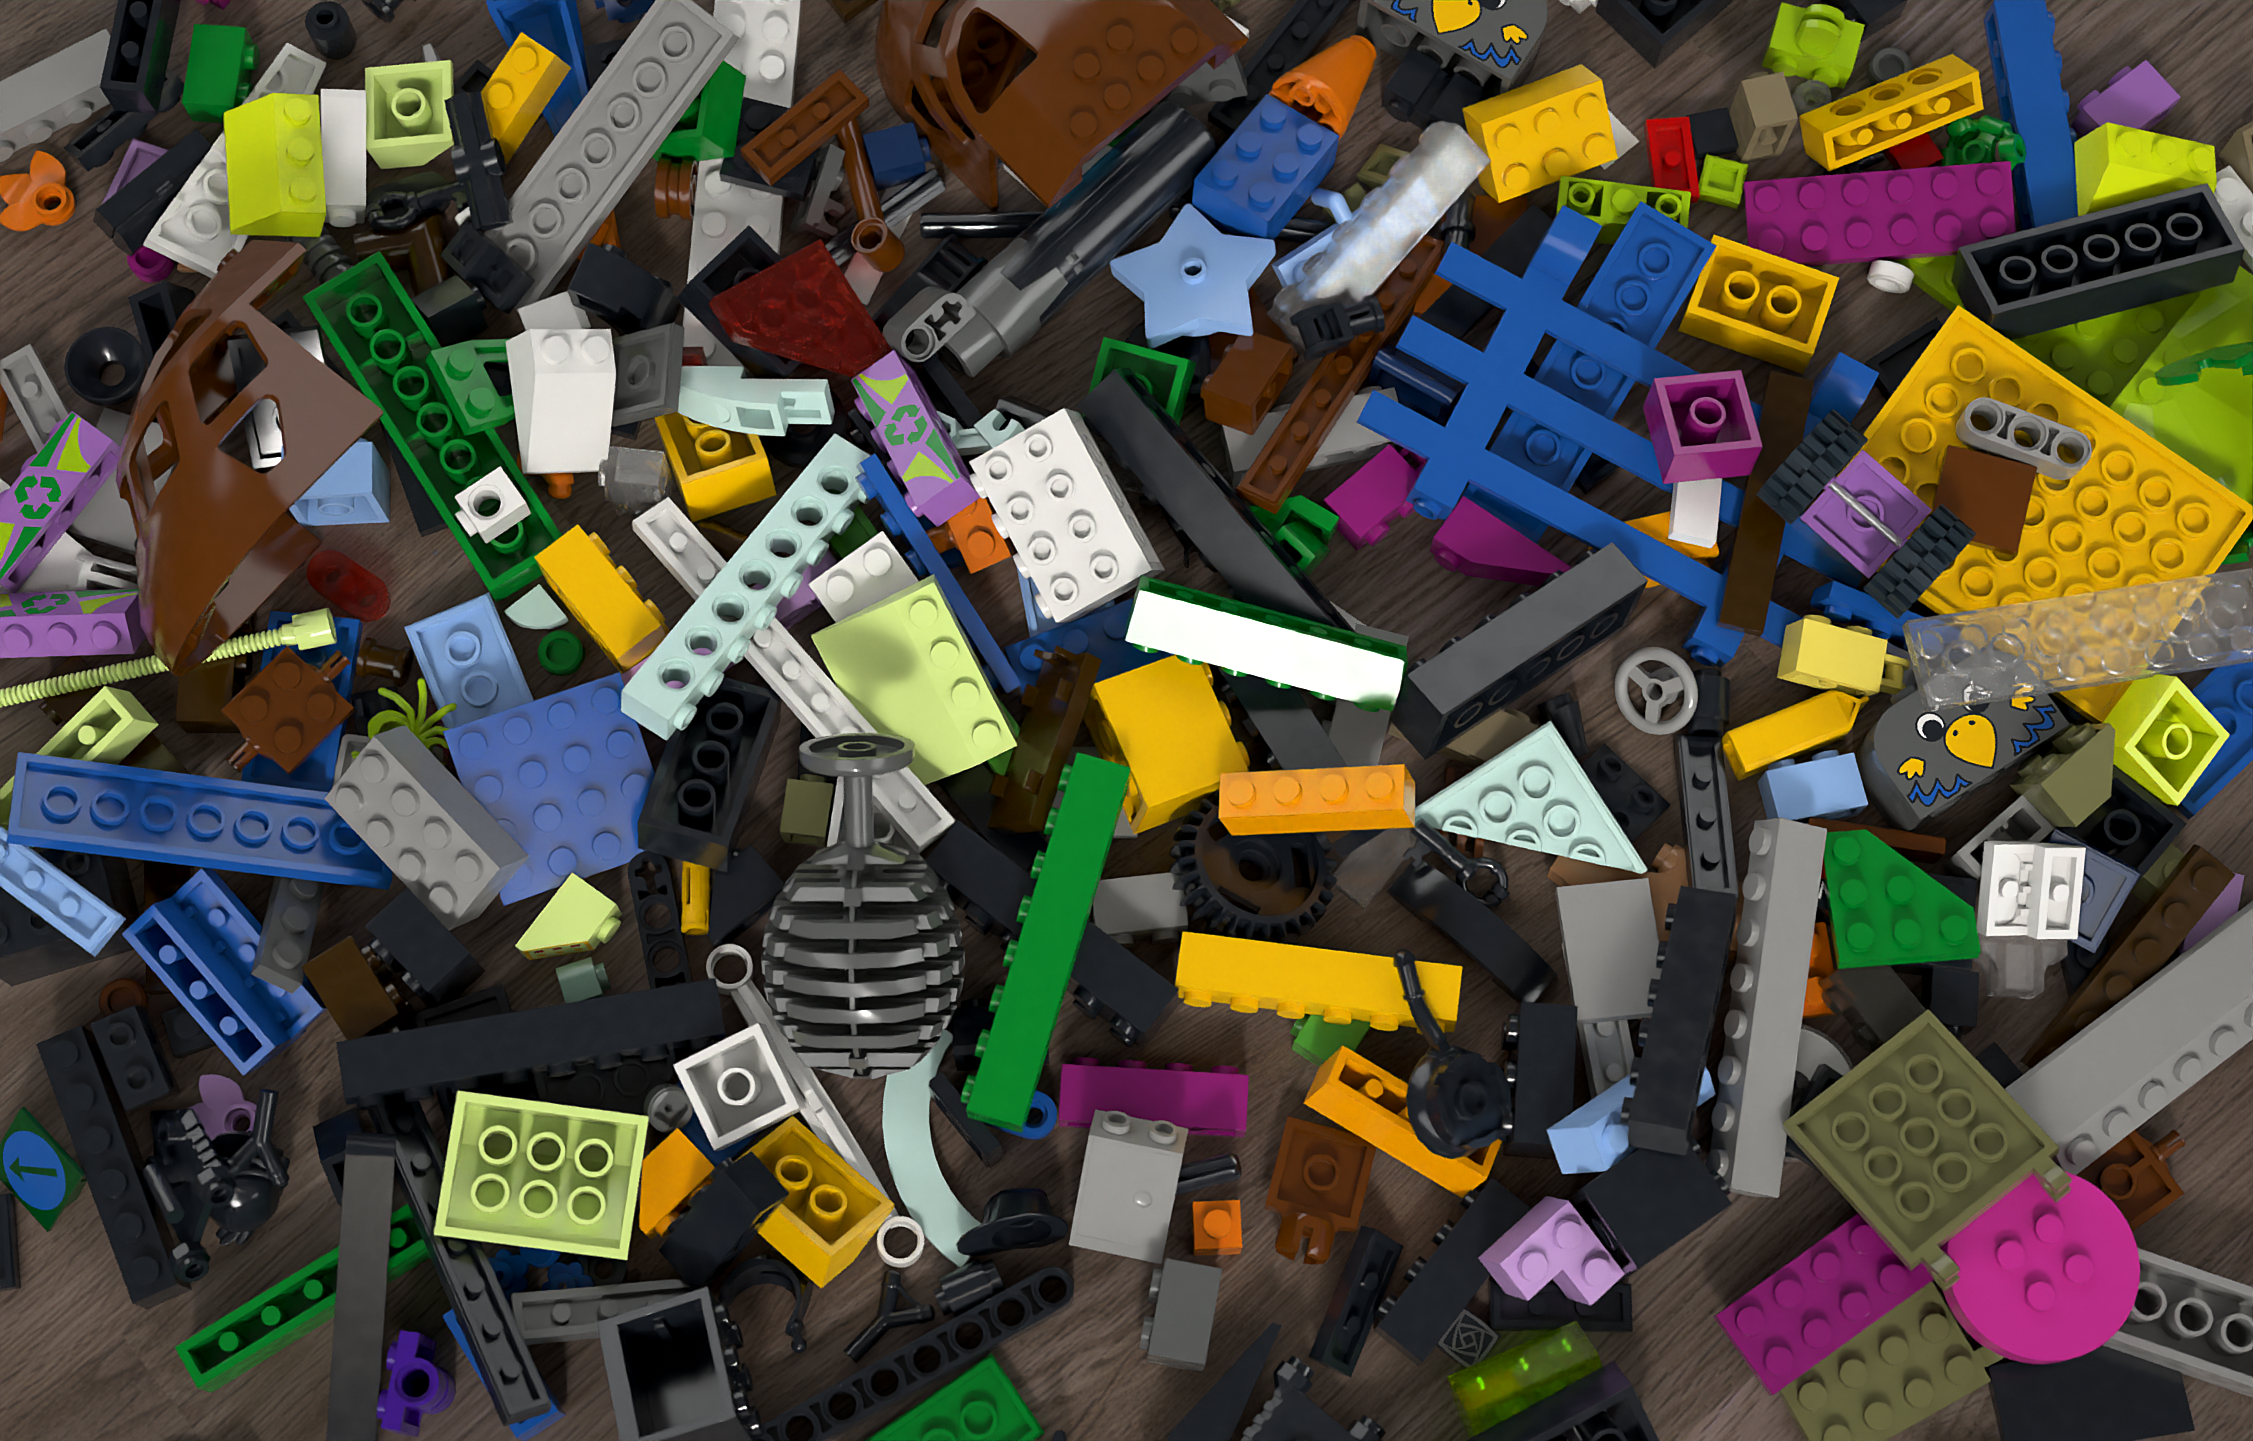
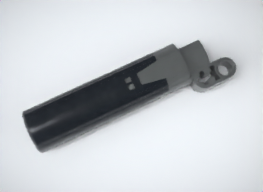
M1162 101L1082 175V182L1050 209L1047 208L957 293L936 286H930L914 296L884 326L882 341L885 348L890 352L895 350L901 357L914 362L925 361L937 352L952 370L972 378L997 355L1003 358H1010L1110 264L1111 260L1116 259L1194 186V179L1218 152L1217 144L1211 133L1183 105L1173 101ZM913 330V341L906 347V337Z

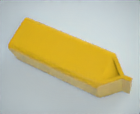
M1829 690L1727 731L1722 737L1723 751L1737 780L1739 781L1767 770L1770 764L1777 761L1794 759L1843 739L1851 730L1857 713L1869 701V698L1865 696L1858 699L1837 690Z

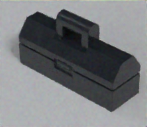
M197 129L193 130L100 205L95 211L93 221L110 239L113 238V243L129 256H133L144 247L143 244L148 234L204 159L212 145Z

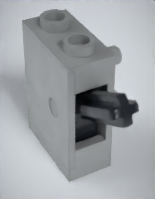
M1095 1110L1088 1137L1069 1245L1161 1264L1175 1195L1240 1179L1242 1168L1238 1156L1230 1152L1181 1165L1188 1134L1187 1128L1175 1126L1167 1121L1153 1122L1129 1117L1127 1114L1119 1111L1105 1112Z

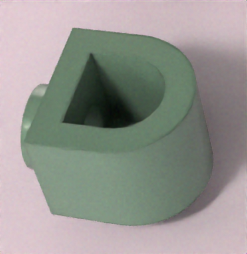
M592 957L555 968L565 1003L605 997L603 991L611 989L603 962L594 965Z

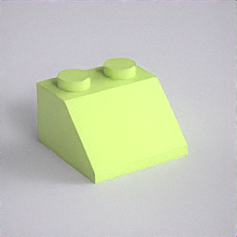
M451 60L365 68L366 149L380 169L422 166L454 145L444 100L453 96V63Z

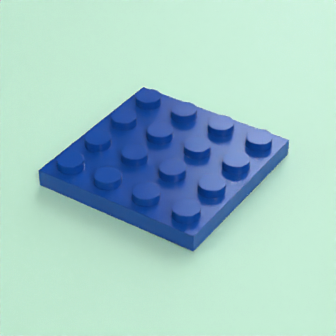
M620 672L443 731L461 785L529 855L499 892L504 906L560 887L572 872L583 879L629 863L636 854L646 851L638 849V820L655 773L637 721L621 712L622 689L625 686Z

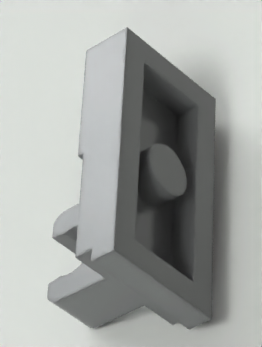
M831 144L820 150L805 201H798L789 229L790 233L797 235L809 231L825 239H829L837 234L838 229L830 226L826 222L825 217H823V214L828 213L831 216L838 217L844 213V206L830 199L829 195L831 191H835L839 187L843 179L845 170L841 164L846 151Z

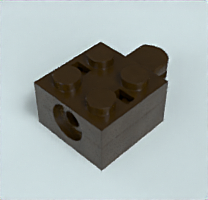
M349 936L301 966L346 1040L415 1029L409 1019L415 1013L413 1007L401 990L398 991L392 981L389 983L385 981L392 974L377 952L375 953L368 943L360 946Z

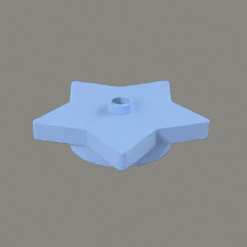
M1185 204L1159 243L1110 261V267L1113 276L1144 301L1147 344L1149 348H1155L1182 335L1196 337L1213 334L1218 331L1244 336L1253 335L1249 289L1275 256L1276 248L1274 240L1221 234L1191 204Z

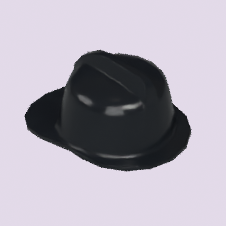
M1039 1188L1007 1189L998 1192L989 1199L984 1207L982 1224L962 1235L956 1245L958 1252L968 1256L989 1255L1013 1249L1039 1248L1063 1239L1068 1233V1226L1062 1218L1053 1215L1044 1190Z

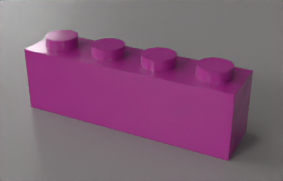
M1073 1058L1072 1064H1062L1059 1127L1091 1129L1095 1110L1105 1112L1119 1111L1127 1114L1129 1117L1153 1122H1170L1175 1126L1187 1128L1189 1135L1244 1138L1247 1123L1249 1075L1239 1074V1068L1232 1066L1211 1067V1073L1192 1072L1193 1066L1184 1063L1165 1064V1070L1146 1069L1145 1062L1135 1060H1122L1118 1062V1067L1100 1066V1060Z

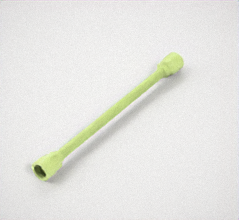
M329 608L292 615V623L283 624L278 630L276 628L273 629V632L268 630L267 633L262 631L261 634L257 632L255 635H245L244 638L239 636L238 639L236 637L232 640L228 639L206 660L210 662L212 659H222L223 656L225 658H228L229 655L233 657L235 654H245L246 651L251 653L252 650L255 652L258 649H268L269 646L273 648L275 645L280 646L281 643L286 646L298 644L300 651L337 643L332 614ZM153 655L151 658L148 656L145 659H135L134 662L130 660L128 663L123 662L122 664L108 665L105 668H94L93 671L89 669L87 672H77L76 675L71 673L70 676L67 674L64 677L59 676L58 678L41 680V682H31L29 685L26 683L23 686L8 687L6 690L0 689V708L6 707L9 704H19L20 701L24 703L26 700L31 701L32 699L47 698L49 695L54 696L55 693L56 695H60L61 692L65 694L67 691L83 690L84 687L88 689L90 686L95 687L96 685L101 686L102 684L113 683V680L114 682H118L119 679L124 681L125 678L128 680L131 677H141L142 674L147 676L148 673L151 675L154 672L159 673L160 671H169V669L158 657Z

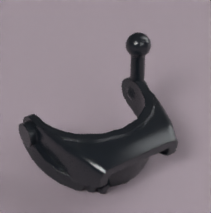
M765 1252L755 1258L751 1257L741 1262L725 1279L718 1300L720 1302L725 1301L727 1307H729L737 1295L753 1285L770 1283L784 1287L792 1293L796 1300L795 1308L787 1323L785 1333L793 1337L791 1342L792 1350L795 1353L804 1352L807 1342L802 1337L801 1330L812 1296L814 1282L801 1270L774 1259Z

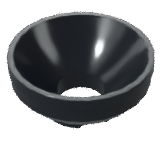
M105 326L85 332L75 340L66 355L64 370L70 387L78 396L98 406H113L128 401L138 393L148 372V364L142 345L132 334L117 327ZM114 364L123 366L125 368V376L120 383L107 386L101 382V374L105 368Z

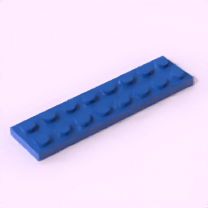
M1640 201L1576 308L1655 349L1715 250L1716 245ZM1558 339L1533 378L1611 421L1635 382L1630 377ZM1516 411L1512 412L1489 450L1567 493L1592 454L1591 451ZM1469 483L1462 497L1465 496L1536 544L1548 527L1547 523Z
M18 752L6 839V843L385 890H389L393 873L324 799L328 792Z

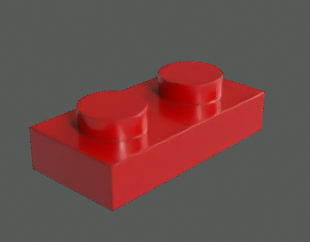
M1689 116L1646 120L1644 133L1652 187L1691 192L1690 203H1697L1700 193Z

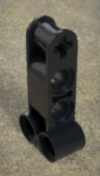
M955 234L948 235L870 320L862 316H851L844 319L836 332L840 359L845 365L855 369H862L869 365L872 366L890 353L882 341L884 326L914 296L930 286H936L957 293L988 264V260L985 257H976L958 243V237ZM913 330L906 337V347L913 341ZM855 337H862L867 340V343L862 347L853 348L847 345V342ZM903 358L910 365V360Z

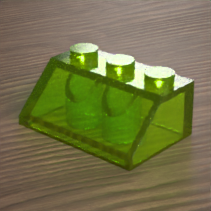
M1574 1321L1447 1376V1380L1457 1412L1470 1439L1601 1368L1602 1364L1599 1354L1578 1322Z

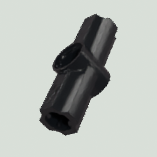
M466 92L453 95L451 98L444 100L455 145L451 149V157L457 179L465 189L473 228L476 231L505 227L513 223L509 198L503 176L506 175V164L500 143L493 136L484 93Z

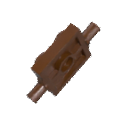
M286 646L221 710L222 714L240 730L245 741L225 759L226 762L240 773L257 754H260L265 758L273 760L290 776L354 712V707L336 691L332 680L347 665L351 664L345 656H342L340 651L336 650L318 669L313 665L305 663Z
M2172 1129L2167 1135L2152 1144L2134 1130L2076 1174V1176L2090 1182L2107 1195L2119 1208L2133 1232L2185 1194L2170 1175L2165 1161L2170 1155L2184 1147L2185 1141L2183 1138H2180L2167 1147V1144L2180 1136L2177 1131Z

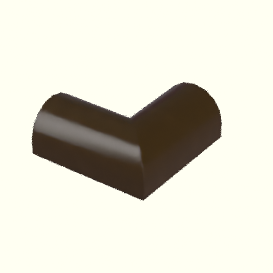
M439 214L417 218L403 229H371L353 234L359 263L380 251L393 272L408 269L414 297L455 276L454 269L440 256L447 247L448 242L443 220Z

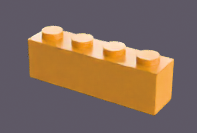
M1405 764L1220 773L1219 819L1232 836L1415 827V781Z
M1341 1046L1319 1067L1304 1104L1461 1198L1487 1179L1502 1142L1500 1139H1497L1487 1147H1481L1468 1157L1447 1159L1431 1153L1418 1140L1410 1124L1406 1102L1408 1084L1347 1047Z

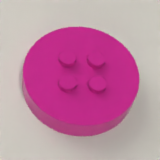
M2066 1172V1174L2072 1179V1183L2068 1185L2071 1188V1192L2057 1203L2049 1197L2039 1184L2037 1178L2032 1174L1940 1247L1960 1268V1272L1957 1273L1960 1280L1944 1292L1945 1299L1952 1313L1962 1327L1976 1341L1994 1353L2011 1360L2030 1364H2050L2073 1359L2095 1350L2113 1337L2121 1328L2133 1308L2138 1293L2140 1281L2139 1254L2127 1220L2113 1201L2100 1189L2069 1172Z

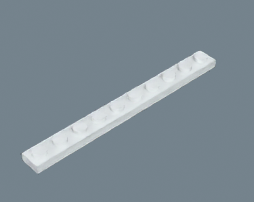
M669 497L632 521L634 532L695 601L727 564ZM731 615L720 618L725 622H736L739 620ZM775 617L764 631L756 630L749 639L751 644L744 657L816 738L848 733H877ZM908 767L892 773L872 776L874 805L918 854L948 833L954 826L955 820Z

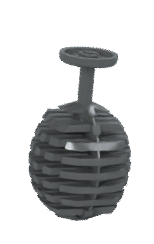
M848 733L819 737L800 745L799 758L801 764L806 769L818 774L843 777L845 842L817 850L813 857L805 860L785 882L783 891L777 895L769 912V919L771 920L764 929L762 940L763 947H766L761 958L762 974H765L767 981L764 982L767 1001L774 1008L772 1009V1015L780 1032L788 1039V1043L792 1046L790 1048L805 1066H818V1070L854 1079H874L909 1070L910 1067L922 1061L941 1038L942 1029H946L956 1010V1000L960 997L964 980L961 971L965 965V951L963 945H960L962 942L961 937L963 936L959 919L953 914L952 910H955L953 902L945 888L939 884V878L920 855H909V850L874 841L872 776L899 771L909 766L914 760V742L901 736L879 733Z

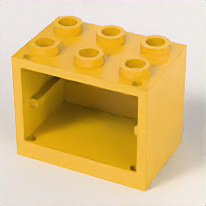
M1175 654L1094 683L1083 719L1100 758L1131 767V780L1122 808L1133 834L1186 816L1189 811L1193 810L1192 808L1198 801L1203 798L1207 799L1215 790L1220 791V773L1249 771L1247 768L1250 766L1248 753L1243 743L1240 741L1236 742L1229 727L1231 726L1229 710L1222 700L1217 701L1211 687L1213 685V676L1206 662H1203L1201 665L1188 664L1178 659Z

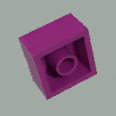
M1742 371L1654 378L1643 410L1663 484L1750 475L1763 446Z

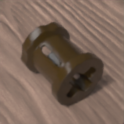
M368 637L364 640L358 654L356 674L363 678L373 675L393 680L395 686L402 687L406 684L412 670L413 649L404 647L399 650L379 645L376 639Z

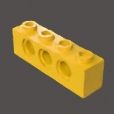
M1950 54L1799 115L1805 154L1830 172L1984 109L1979 71L1954 54Z

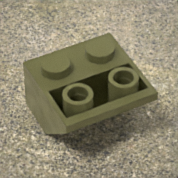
M2085 723L2076 726L2070 724L2066 729L2053 736L2051 742L2054 746L2044 755H2033L2017 769L2020 776L2010 786L2019 797L2023 795L2053 827H2077L2111 797L2115 729L2110 723Z

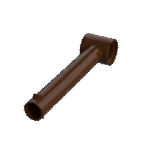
M856 117L835 134L838 147L846 151L842 162L859 222L853 229L851 243L873 269L879 272H888L895 269L902 262L905 247L902 241L886 225L860 125Z

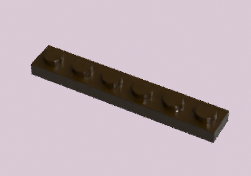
M2194 844L2020 1061L2029 1069H2032L2153 977L2234 878L2235 874L2204 848Z

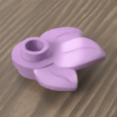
M202 1075L199 1078V1090L203 1102L187 1109H193L198 1114L211 1140L219 1134L237 1131L236 1123L242 1117L250 1119V1127L247 1131H252L257 1105L245 1101L239 1084L220 1075Z

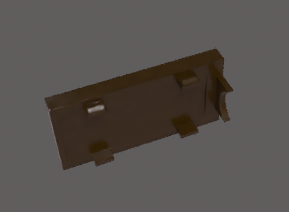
M1057 645L1054 649L1055 653L1035 649L1033 656L1044 660L1035 687L1026 684L1019 703L1028 708L1017 737V746L1013 749L1005 775L994 774L989 793L997 796L986 828L1001 835L1044 831L1058 791L1060 777L1073 747L1102 661L1101 659L1087 652L1074 654Z

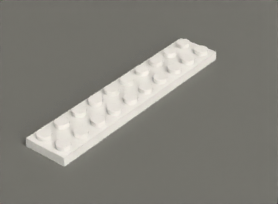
M715 0L713 17L739 37V40L730 50L724 61L746 75L743 97L788 108L793 107L803 0ZM724 158L699 161L687 284L748 225L778 255L780 254L785 197L721 181L719 172ZM685 307L682 366H744ZM744 366L746 378L757 379V378Z

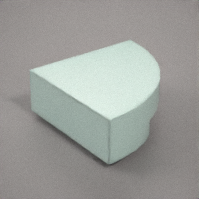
M540 584L504 611L505 615L514 624L523 628L551 630L569 622L567 616Z

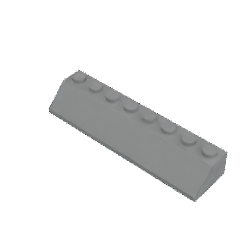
M2253 901L2005 1088L2007 1093L2059 1146V1154L2052 1158V1160L2063 1171L2074 1175L2078 1174L2253 1039Z

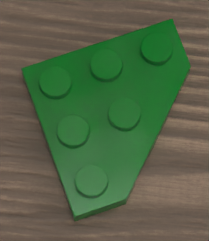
M1868 830L1827 832L1822 872L1837 969L1974 959L1979 957L1981 949L1974 908Z

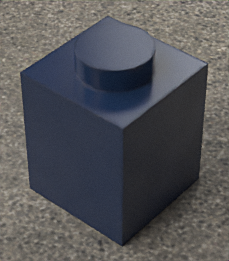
M913 122L863 135L877 191L914 181L926 172L925 162L932 161L926 136L917 137Z

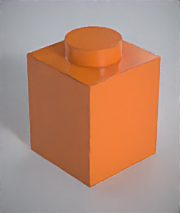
M1240 1200L1192 1202L1193 1256L1240 1254L1242 1250Z

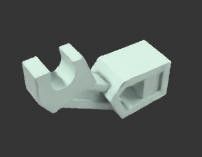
M995 409L974 425L975 428L963 429L956 419L936 410L946 430L950 432L949 436L960 456L986 453L1025 430L1019 422L1011 419L1008 426L1004 430L999 431L1006 419Z

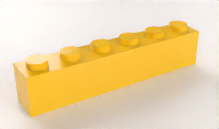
M1182 932L1175 987L1179 989L1178 998H1184V1003L1188 1005L1210 1007L1212 1002L1230 1004L1232 1010L1243 1013H1256L1258 1008L1277 1010V1015L1290 1019H1302L1305 1014L1323 1016V1020L1331 1024L1348 1025L1351 1024V1020L1370 1022V1026L1378 1030L1394 1031L1398 1029V1026L1417 1028V1033L1422 1034L1411 1014L1407 1000H1404L1402 997L1404 992L1397 967L1393 965L1392 957ZM1415 961L1422 989L1426 992L1424 996L1434 1018L1444 1034L1445 1031L1454 1032L1457 1021L1462 966Z

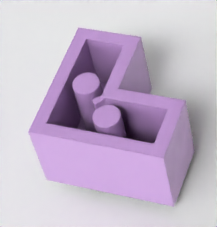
M1545 1196L1479 1257V1260L1506 1294L1528 1301L1553 1279L1568 1299L1592 1305L1625 1274L1572 1204L1567 1200Z

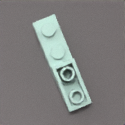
M682 366L678 413L698 422L730 431L767 436H785L788 424H832L835 410L827 379H747L744 366Z

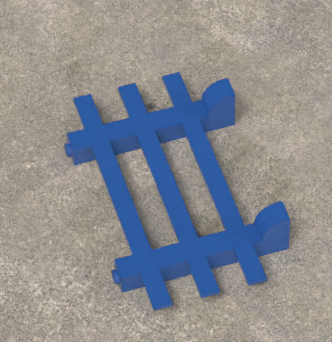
M1564 205L1561 207L1543 235L1521 278L1451 242L1435 274L1502 309L1504 312L1483 352L1414 315L1396 346L1397 349L1465 384L1444 427L1375 390L1372 391L1356 421L1358 424L1426 459L1405 501L1413 504L1414 510L1420 515L1432 520L1439 518L1445 521L1454 509L1467 482L1597 551L1613 542L1642 575L1701 605L1681 647L1691 652V657L1704 666L1723 667L1734 657L1745 634L1716 626L1733 543L1719 571L1716 572L1485 449L1505 408L1508 407L1672 494L1673 483L1663 484L1651 441L1528 377L1524 372L1544 333H1547L1648 388H1651L1654 378L1700 373L1562 300L1602 228V225ZM1839 352L1813 379L1814 385L1802 441L1833 409L1851 423L1871 391L1879 372ZM1750 400L1757 425L1761 406ZM1722 480L1718 519L1736 528L1744 491ZM1803 513L1791 525L1787 522L1785 523L1777 567L1783 554L1834 581L1857 589L1863 574L1809 526L1800 521ZM1770 601L1764 632L1760 637L1782 648L1786 626L1803 618Z

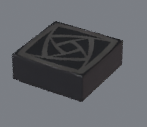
M1464 1308L1437 1343L1436 1347L1469 1374H1473L1501 1336L1467 1308Z

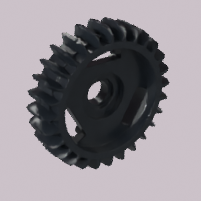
M1215 790L1207 799L1203 798L1198 801L1192 808L1193 810L1186 814L1182 819L1181 826L1173 837L1176 843L1170 849L1168 855L1176 860L1172 863L1168 872L1181 876L1173 884L1172 888L1173 890H1185L1187 894L1180 902V906L1193 905L1195 912L1191 917V921L1204 918L1208 922L1205 934H1209L1216 928L1222 932L1221 936L1224 937L1234 936L1240 939L1280 944L1286 942L1290 945L1301 935L1307 934L1315 926L1314 924L1324 916L1326 912L1325 907L1334 897L1330 890L1335 886L1338 879L1330 873L1336 867L1337 861L1325 858L1333 846L1324 850L1313 832L1234 836L1229 833L1221 839L1214 841L1207 829L1221 822L1219 819L1220 791ZM1291 849L1296 855L1301 868L1303 887H1296ZM1249 861L1255 864L1259 869L1260 879L1258 881H1248L1243 878L1239 872V862ZM1218 891L1254 910L1256 914L1246 912L1234 906Z

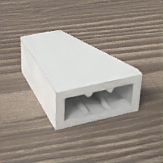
M321 89L319 112L326 199V217L324 222H328L336 227H351L356 223L364 224L366 209V90Z

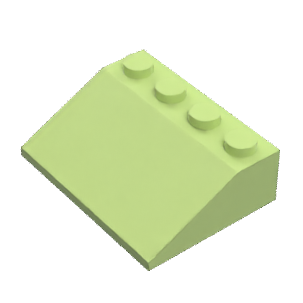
M934 574L811 635L837 688L879 734L901 736L914 742V760L907 767L923 785L974 767L1017 746L1016 733Z
M457 1091L434 1235L627 1260L649 1117Z

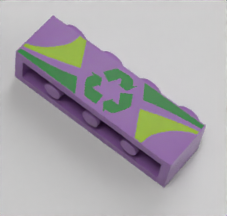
M895 350L851 379L859 395L854 402L865 419L869 422L872 420L875 428L870 433L884 453H889L892 460L887 462V466L894 478L901 485L905 484L908 492L903 495L904 499L917 517H921L924 514L938 527L980 498L970 480L968 469L915 370Z
M71 411L66 419H62L55 424L46 444L38 454L32 455L25 461L21 468V475L13 485L0 493V585L12 593H17L117 468L121 447L73 411Z
M138 589L0 594V658L134 654L146 637L140 625Z

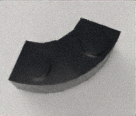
M588 243L568 287L574 306L604 320L617 331L619 336L674 323L681 305L672 293L674 286L670 282L651 275L627 260V253L614 245L604 244L603 247Z

